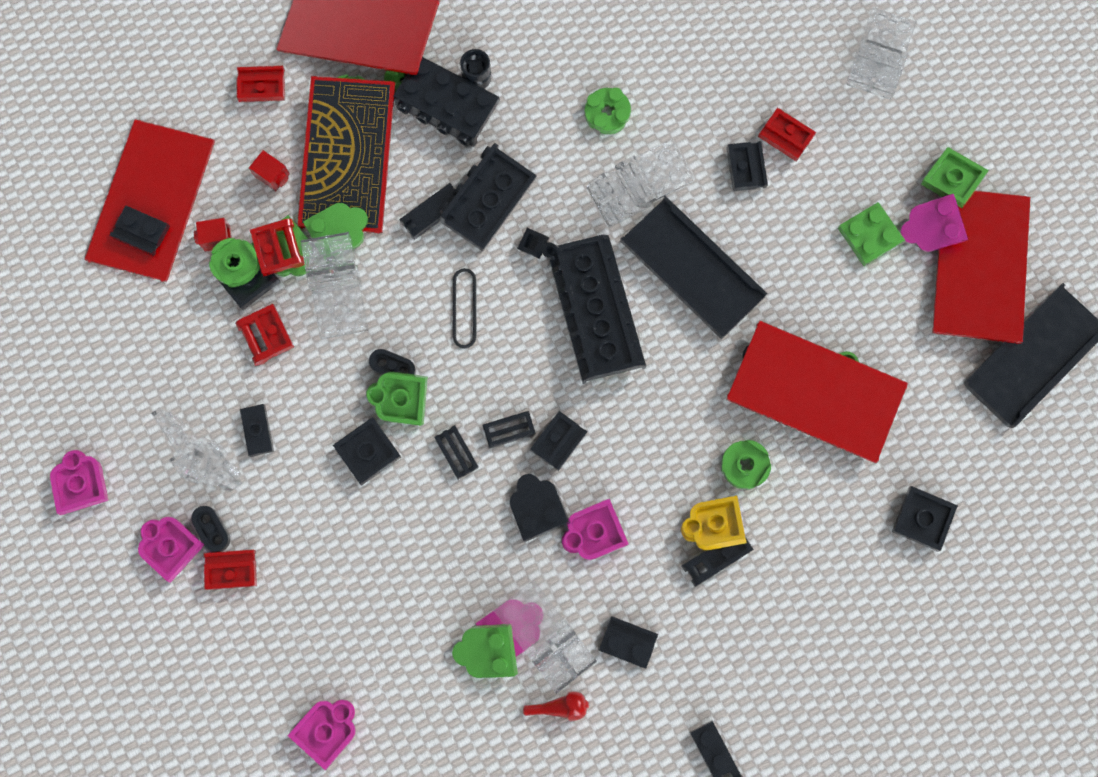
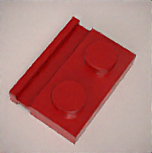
M283 65L237 67V100L239 102L285 100V68Z
M777 107L764 128L760 131L758 137L797 162L814 138L816 132Z
M256 550L204 553V589L215 590L257 586Z

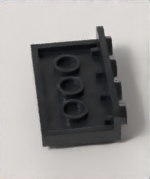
M422 57L417 75L407 74L393 95L396 108L404 114L410 113L422 124H431L443 135L447 136L450 134L462 145H470L472 147L476 146L478 136L500 102L499 96Z
M496 143L491 148L487 146L480 156L482 160L478 166L474 164L467 173V177H469L464 184L460 183L453 193L455 196L450 203L447 201L439 212L441 214L440 223L482 252L537 177L536 174L502 152Z

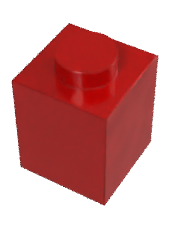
M264 150L249 166L253 176L275 192L279 187H283L287 183L290 175L283 163Z
M224 217L196 222L197 230L194 231V240L205 252L212 251L220 241L232 238L230 224Z

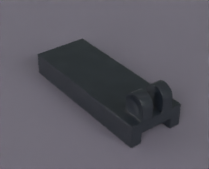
M451 183L399 219L400 223L414 240L440 222L441 214L439 212L447 201L450 203L455 197L453 195L455 188Z

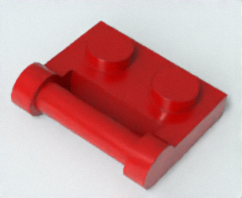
M284 219L250 229L263 276L305 265L304 257L300 255L293 232L294 223L292 219ZM279 231L284 232L291 258L285 260L276 233Z
M270 304L235 322L237 329L242 331L250 348L255 366L262 365L269 359L294 348V344L274 304ZM254 323H256L268 348L263 352L250 328Z

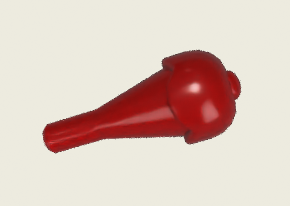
M571 691L563 697L543 704L525 705L523 707V714L525 716L545 714L568 718L569 721H578L585 717L589 708V702L582 693Z

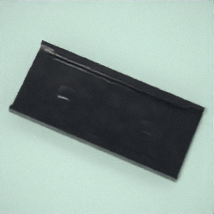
M666 196L634 228L620 238V242L721 340L768 294Z
M602 234L557 245L560 247V250L556 248L551 249L550 255L556 259H549L582 384H586V381L639 368L646 369L645 359L609 235Z
M1064 283L1059 285L1024 321L1022 344L1003 342L963 382L965 387L983 405L1010 428L1016 427L1098 343V318L1064 288L1066 286Z

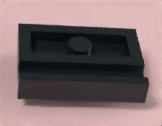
M761 141L757 143L728 144L726 149L733 191L753 190L761 187L767 188L768 181Z
M125 205L110 236L155 256V251L160 247L170 226L161 220Z
M559 411L531 447L530 451L559 472L588 431Z
M611 616L599 651L646 669L659 634Z

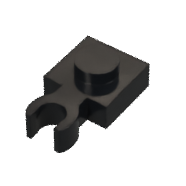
M527 227L517 249L538 259L543 254L548 259L555 260L556 258L550 255V251L553 248L560 250V247L548 242V236Z

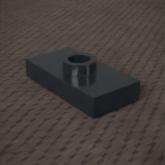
M260 404L240 409L248 456L253 457L274 452L266 406Z

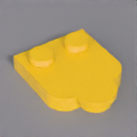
M737 495L697 503L690 511L691 518L686 519L681 526L683 538L687 541L695 542L702 550H713L747 543Z

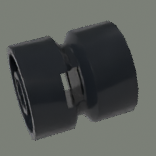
M480 49L466 51L460 59L462 78L485 89L489 86L492 78L489 56Z

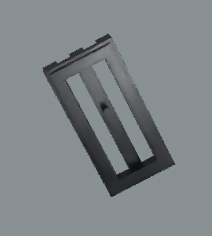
M529 411L482 425L489 449L536 435ZM524 418L527 420V422L489 432V429ZM529 427L528 431L492 441L494 437Z
M455 425L434 436L458 480L479 468ZM453 433L472 464L469 468L450 437ZM446 438L464 471L459 473L441 441L442 439Z

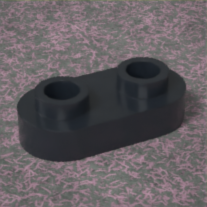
M377 349L369 357V365L377 374L383 375L387 372L400 373L401 369L407 368V374L416 375V368L411 360L388 350ZM381 359L386 360V364L384 366L378 365V362Z
M209 506L196 508L192 513L191 521L205 547L213 552L226 550L230 544V534L216 510ZM205 515L210 516V520L208 523L203 522V517ZM220 535L222 541L220 544H216L215 538Z

